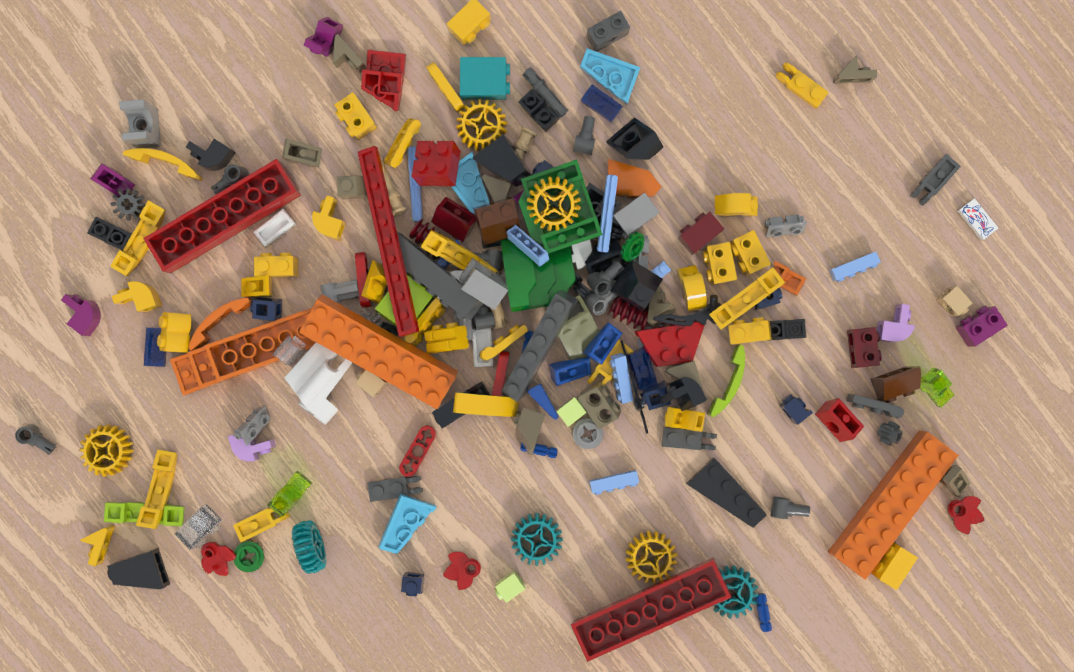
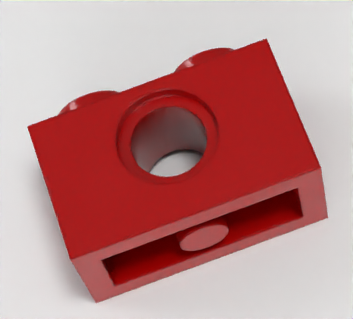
M839 398L826 401L815 413L839 442L854 440L864 428V425Z

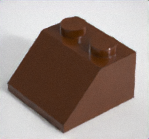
M511 197L473 208L483 245L507 239V231L514 225L520 228L515 203Z
M905 366L871 378L870 380L878 401L890 403L896 401L897 396L903 395L906 397L915 394L914 390L921 388L920 366Z

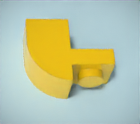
M749 193L715 196V215L726 217L735 215L758 216V198L751 196Z
M327 195L320 204L321 213L313 211L312 221L315 228L321 234L340 241L346 223L332 217L337 200Z
M696 265L677 269L683 288V299L688 312L706 308L705 285Z
M127 282L129 288L117 291L118 294L112 296L115 304L122 305L134 301L137 312L145 313L162 307L157 291L146 283Z
M668 407L664 417L665 426L703 431L704 412L693 410L681 411V408Z

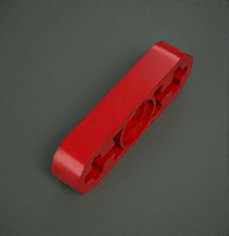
M366 252L355 253L360 305L362 308L372 307V301L361 296L369 272Z
M501 351L499 354L492 396H502L501 391L504 387L510 352Z
M426 425L417 433L399 466L400 473L403 476L410 477L417 472L436 438L434 427ZM430 429L432 438L428 437L425 443H428L426 447L425 444L417 442L419 438L422 441L424 438L423 430L427 431ZM419 445L423 448L421 456L413 454L414 446ZM410 455L411 458L419 460V462L417 464L414 461L411 466V468H413V471H409L407 473L405 472L406 468L404 467V464L408 465L410 463L411 459L408 458V456Z

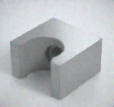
M144 99L119 101L120 109L125 112L129 123V131L122 133V140L136 148L160 147L158 109ZM147 123V127L141 130L142 125Z
M643 193L613 215L612 223H616L622 228L624 233L621 235L625 240L630 234L638 231L653 220L659 211L646 193Z
M474 258L471 259L459 276V280L464 282L461 290L495 310L508 292L505 279Z

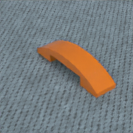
M237 299L213 311L204 319L193 334L188 347L190 351L204 346L211 340V337L207 334L208 331L232 311L237 314L243 313L251 306L253 299Z

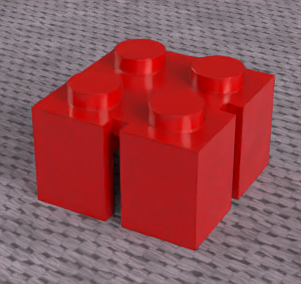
M417 141L415 152L417 160H414L412 178L419 186H455L461 153L460 149L454 141H437V144L434 141Z

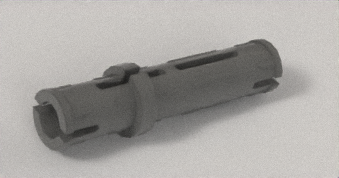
M532 67L522 74L533 87L532 90L543 98L559 119L569 111L545 84L546 81L541 79Z

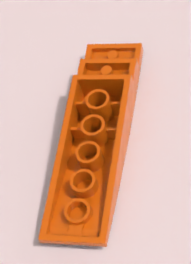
M312 308L204 345V347L187 352V354L170 359L182 395L194 393L310 350L316 342L302 335L299 331Z

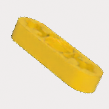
M434 62L426 67L428 73L456 112L462 110L464 104Z

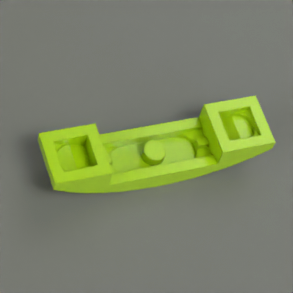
M741 344L736 345L729 361L735 364L736 367L723 398L714 397L707 414L709 416L715 417L724 410L740 386L745 367V350Z
M106 502L104 522L137 523L141 506L144 507L145 503ZM165 505L159 524L183 526L185 506Z

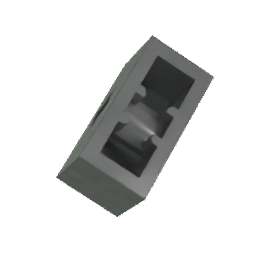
M619 11L588 28L586 37L594 51L598 52L628 35L630 26L623 13Z

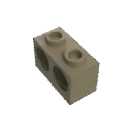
M601 381L584 389L578 396V399L598 429L619 418L621 413L620 405L612 399L609 388L603 385ZM592 393L598 394L600 399L594 398ZM603 409H606V410H608L611 414L607 415V414L603 413L602 410H603Z

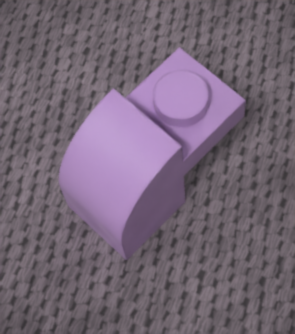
M896 305L893 322L878 321L879 341L899 342L912 334L915 325L907 324L911 318L910 305Z
M234 435L228 436L233 453L243 461L259 460V453L263 455L272 452L271 448L276 447L275 439L256 444L255 439H253L246 446L242 438L238 440Z

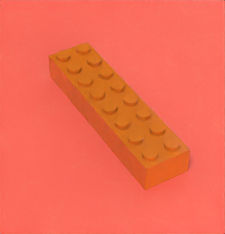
M323 294L316 300L299 331L302 335L435 409L439 407L458 373V370Z
M919 430L829 549L828 553L866 580L959 455L929 432Z

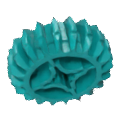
M535 513V519H532V515L528 514L529 520L526 521L522 517L521 522L523 525L517 522L515 526L519 530H512V533L517 535L511 537V541L517 542L512 545V549L519 548L515 555L518 556L522 553L521 561H524L527 557V564L529 565L532 560H535V566H538L539 560H542V564L545 565V558L553 561L551 554L558 556L555 548H562V545L557 543L563 541V537L557 536L562 533V530H555L559 524L554 523L551 525L553 518L550 517L546 521V514L542 515V519H539V513ZM539 524L534 532H524L528 526ZM544 526L551 531L553 541L544 537ZM540 531V540L542 541H538L534 547V539L532 537L538 535ZM521 537L531 543L530 552L523 547ZM541 546L550 547L543 553L535 554Z
M313 521L299 522L292 529V545L294 546L296 558L305 573L320 572V570L325 568L327 561L320 531Z
M726 565L724 566V572L719 568L724 580L731 577L739 578L732 583L726 582L727 587L733 589L738 597L733 594L731 598L713 605L714 612L720 611V616L722 617L727 613L729 619L732 618L733 613L736 618H739L740 612L746 616L745 609L752 611L750 604L757 603L752 599L753 597H758V593L754 592L758 589V586L753 584L755 579L750 577L751 574L748 571L744 573L742 567L737 570V567L732 565L730 571ZM745 583L746 595L743 599L740 593ZM731 601L739 602V604L735 606L725 605L726 603L729 604Z

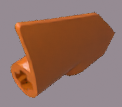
M608 159V175H616L618 177L616 196H627L628 198L637 199L643 193H646L648 197H654L662 187L650 171Z

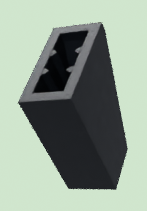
M501 135L473 156V159L482 167L516 187L523 185L522 178L532 175L511 141L504 135Z
M482 381L463 392L490 395ZM454 399L432 412L435 421L442 429L465 415L464 413L453 412Z
M159 548L107 566V574L109 579L112 580L113 585L163 589L170 585Z

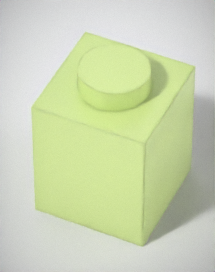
M575 397L556 410L568 427L587 413L580 400H576Z
M513 570L496 582V590L494 591L500 600L504 599L507 603L525 590V584L516 571Z

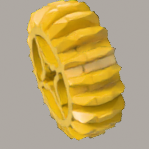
M479 99L478 105H475L474 101H471V108L465 105L466 112H459L463 118L459 117L456 119L460 123L456 125V129L461 130L458 133V137H463L461 140L463 144L468 142L467 147L469 149L474 144L475 151H478L479 146L483 150L485 146L491 144L502 134L507 133V129L503 128L507 126V121H502L506 118V115L500 114L502 109L497 108L495 110L496 103L489 106V100H486L485 105H483L481 99ZM481 112V114H480V116H479L478 118H476V119L471 118V119L469 120V118H470L472 115H474L475 113ZM488 113L494 116L498 123L497 126L488 122ZM484 119L485 126L480 131L478 125H481ZM466 125L476 130V139L468 134ZM495 132L491 137L483 139L486 133Z
M551 176L548 177L549 183L545 184L544 179H541L542 186L540 187L535 183L534 187L537 191H529L534 196V198H527V202L533 203L527 206V210H534L529 216H537L534 219V223L537 224L541 220V228L548 224L549 231H551L552 225H555L556 231L559 230L558 224H562L564 228H567L565 221L572 224L573 220L570 216L578 217V214L574 212V210H580V206L575 203L581 200L579 197L574 198L578 191L574 190L571 192L574 187L572 183L566 187L567 179H564L560 184V177L558 176L555 182H552ZM559 188L563 191L556 195H550L545 190ZM568 194L570 206L566 212L561 203ZM540 195L546 201V205L541 212L537 208V201ZM549 199L552 201L559 200L557 202L559 209L555 206L549 207ZM552 212H556L562 217L557 219L546 218L545 216L549 215Z
M110 424L105 426L99 425L97 429L92 428L90 434L84 435L86 440L80 442L84 445V448L79 449L84 454L80 456V459L86 460L83 465H89L88 471L92 472L95 470V475L102 474L103 477L116 475V472H122L123 467L129 466L127 461L133 459L129 455V453L134 452L133 449L129 448V446L133 445V442L127 441L130 435L124 436V429L119 430V426L112 427ZM103 435L112 437L107 442L99 440ZM108 459L113 460L114 463L111 466L102 464V461Z
M648 530L646 537L640 532L639 536L641 539L638 540L634 536L633 540L636 543H628L632 550L627 549L625 551L626 554L631 555L625 557V561L631 562L627 565V568L633 569L631 571L632 576L638 574L637 580L640 581L644 576L645 583H648L649 578H651L652 583L655 584L656 578L663 581L662 575H665L667 578L670 577L667 572L668 570L674 572L675 569L670 565L677 564V561L672 558L678 555L676 552H671L676 547L669 545L671 543L670 538L665 540V534L663 533L658 538L657 531H654L653 536H651V532ZM656 542L664 548L652 549L648 543ZM643 545L644 553L636 560L637 551ZM647 549L653 554L655 565L649 558L646 559L649 554ZM666 554L665 563L659 569L658 561ZM650 565L654 571H644L638 566Z

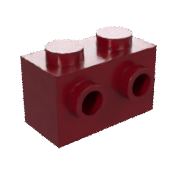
M445 197L437 206L431 223L464 242L475 226L476 217L472 212Z
M702 212L694 219L696 221L694 225L690 227L688 224L679 231L681 235L678 239L691 255L695 254L724 230V227L711 212H708L706 215Z
M876 327L847 330L851 368L879 366L882 355L881 351L878 350L880 338Z

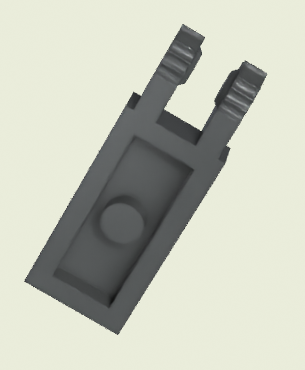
M945 154L919 182L920 185L910 195L914 198L920 194L923 188L926 189L928 193L919 202L922 206L925 205L932 196L941 190L961 166L948 154Z
M848 394L846 401L852 402V406L864 409V406L871 408V412L882 414L884 411L886 416L900 418L904 414V409L896 405L855 394Z
M663 427L661 446L692 450H716V446L713 444H701L702 437L709 439L717 438V434Z
M404 476L368 482L370 502L399 498L400 493L409 496L410 494L423 492V488L408 489L407 485L409 482H419L421 476L407 478Z

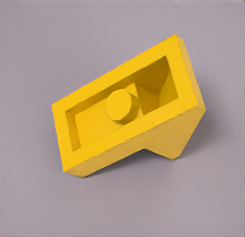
M373 260L361 296L375 303H380L387 281L383 265Z
M270 276L241 278V297H272V278Z
M115 526L105 527L80 539L82 542L94 545L88 553L89 565L97 566L104 562Z

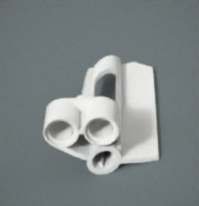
M316 342L285 376V380L299 397L300 401L298 404L326 425L338 411L326 397L353 362L345 359L337 369H331L329 364L338 354Z

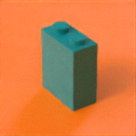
M460 57L461 100H506V94H510V82H506L507 75H510V64H507L506 57Z

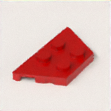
M694 321L692 326L668 325L636 330L635 335L640 338L644 345L643 348L650 355L654 366L661 367L693 361L705 325Z

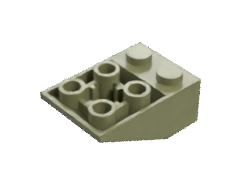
M580 295L575 297L578 301L558 335L571 360L586 358L587 356L583 354V351L600 332Z

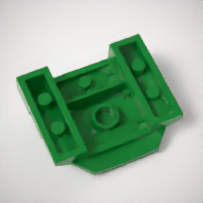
M577 159L521 179L524 191L520 197L519 205L530 237L542 244L548 254L603 235ZM550 176L552 182H555L557 176L560 177V184L564 179H567L566 187L572 183L574 187L571 192L574 190L578 191L574 198L579 197L581 200L575 203L580 206V210H574L578 217L571 215L573 223L565 221L567 228H564L562 224H558V231H556L555 225H552L551 231L548 230V224L541 228V220L535 224L534 219L537 216H529L534 210H527V206L533 204L527 202V198H534L529 191L533 190L536 192L534 184L536 183L541 187V179H544L545 184L549 183L548 177ZM550 188L545 191L550 195H556L563 190ZM568 194L561 203L566 212L570 206ZM541 195L537 201L539 212L546 205V201ZM549 199V207L555 206L559 209L557 205L559 200L552 201ZM552 212L549 215H546L545 217L550 219H557L562 216L556 212Z
M508 238L501 240L505 277L512 312L548 307L557 292L563 290L568 293V290L576 280L570 247L549 253V260L542 266H538Z

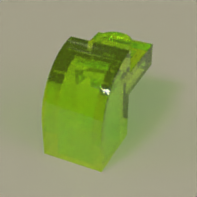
M931 368L921 377V391L926 392L937 407L941 408L955 395L949 388L952 385L951 381L942 370Z
M296 471L287 484L275 494L268 503V506L281 517L285 516L300 501L312 482L299 471Z

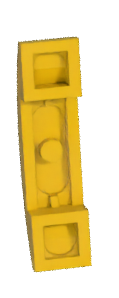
M136 148L123 151L122 154L145 164H148L150 157L179 166L177 172L183 176L201 182L203 179L189 164L163 151Z
M148 200L139 215L141 218L123 251H118L110 265L111 268L125 276L130 275L149 249L143 238L160 229L166 213L165 209Z
M431 230L421 245V248L436 257L440 256L463 271L471 259L474 258L492 271L497 272L496 268L470 250Z
M771 268L709 315L722 330L781 287L785 282L777 271Z
M455 392L454 413L516 417L519 410V401L516 402L508 396Z
M157 449L152 467L154 473L144 507L141 506L136 526L157 529L164 513V506L167 505L171 492L177 453Z

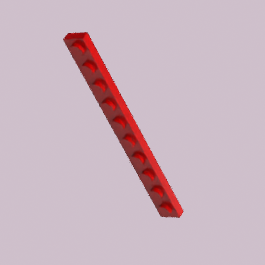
M372 146L358 151V157L399 337H404L420 331L378 147Z

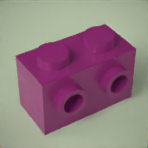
M985 305L977 309V314L972 317H965L960 321L961 324L955 327L968 347L979 345L1008 326L996 306L987 307Z

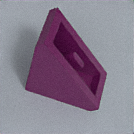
M103 163L100 164L90 178L119 197L121 196L118 190H122L126 195V188L132 190L135 186L133 182Z

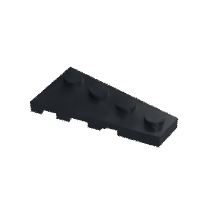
M714 457L686 483L752 528L767 516Z

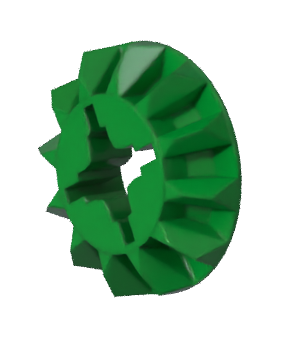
M636 231L630 234L628 239H625V243L622 245L623 249L620 252L622 259L630 262L640 255L644 247L645 239L643 234Z
M251 541L243 542L234 551L236 554L234 563L243 572L256 571L263 564L265 556L263 548L258 543ZM247 551L249 554L255 553V555L252 557L253 561H251L250 559L243 560V558H245V556L247 555Z

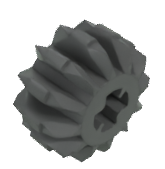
M126 188V195L122 190H118L121 197L117 195L112 196L117 200V202H111V206H117L113 213L120 211L121 213L118 217L120 219L126 214L127 221L131 220V214L133 218L138 219L139 217L136 212L141 214L142 210L139 207H145L146 205L145 203H139L144 197L139 196L136 198L138 191L134 190L131 194L130 188ZM127 199L133 203V207H130V210L124 206V202H127Z

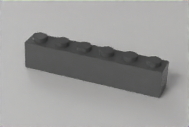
M397 232L406 273L412 274V279L419 285L424 284L427 287L425 290L434 297L437 295L442 305L454 309L453 314L461 320L464 318L471 320L483 303L461 290L462 282L402 233Z
M563 290L554 295L504 385L502 393L516 402L524 397L578 299Z

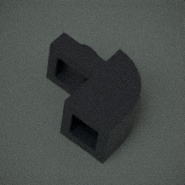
M213 139L206 151L191 141L186 146L187 149L191 150L190 155L199 160L198 165L211 171L226 167L236 153L216 139Z
M683 377L669 383L670 388L665 390L666 394L659 397L662 404L676 399L681 411L693 408L707 400L700 385L689 377Z

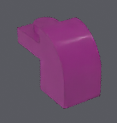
M329 17L319 20L315 34L305 39L304 46L309 48L312 53L322 54L326 57L329 56L334 50L335 36L337 34L341 35L344 25Z
M65 294L61 301L75 311L67 325L81 336H91L100 323L101 312L96 302L84 300L77 294Z

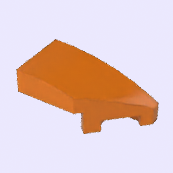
M774 261L775 270L785 282L781 288L797 296L807 278L789 270V267Z

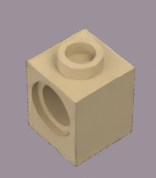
M958 286L949 287L936 299L951 317L963 316L969 311L968 307L973 303Z
M365 369L358 373L356 376L358 380L355 382L372 397H376L388 383Z

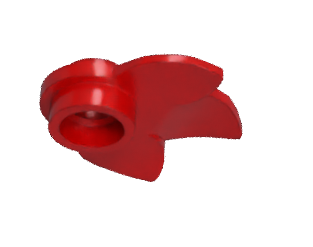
M966 496L962 500H953L948 505V514L954 519L955 528L964 534L970 533V524L981 523L985 520L982 513L977 509L981 502L979 498ZM956 506L959 507V511H958V512H955V511H954V509H955Z
M207 542L201 548L203 556L201 565L203 570L207 574L214 571L220 576H227L229 574L227 562L234 560L236 554L225 545L219 546L216 542Z
M463 552L450 553L448 557L452 564L446 568L443 576L449 580L457 581L458 590L469 588L472 585L473 578L478 576L481 571L479 561L474 558H468ZM471 564L475 566L473 571L468 569V566Z

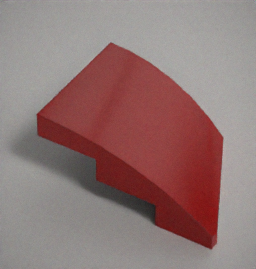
M367 50V67L362 69L361 89L391 107L394 111H399L406 54Z

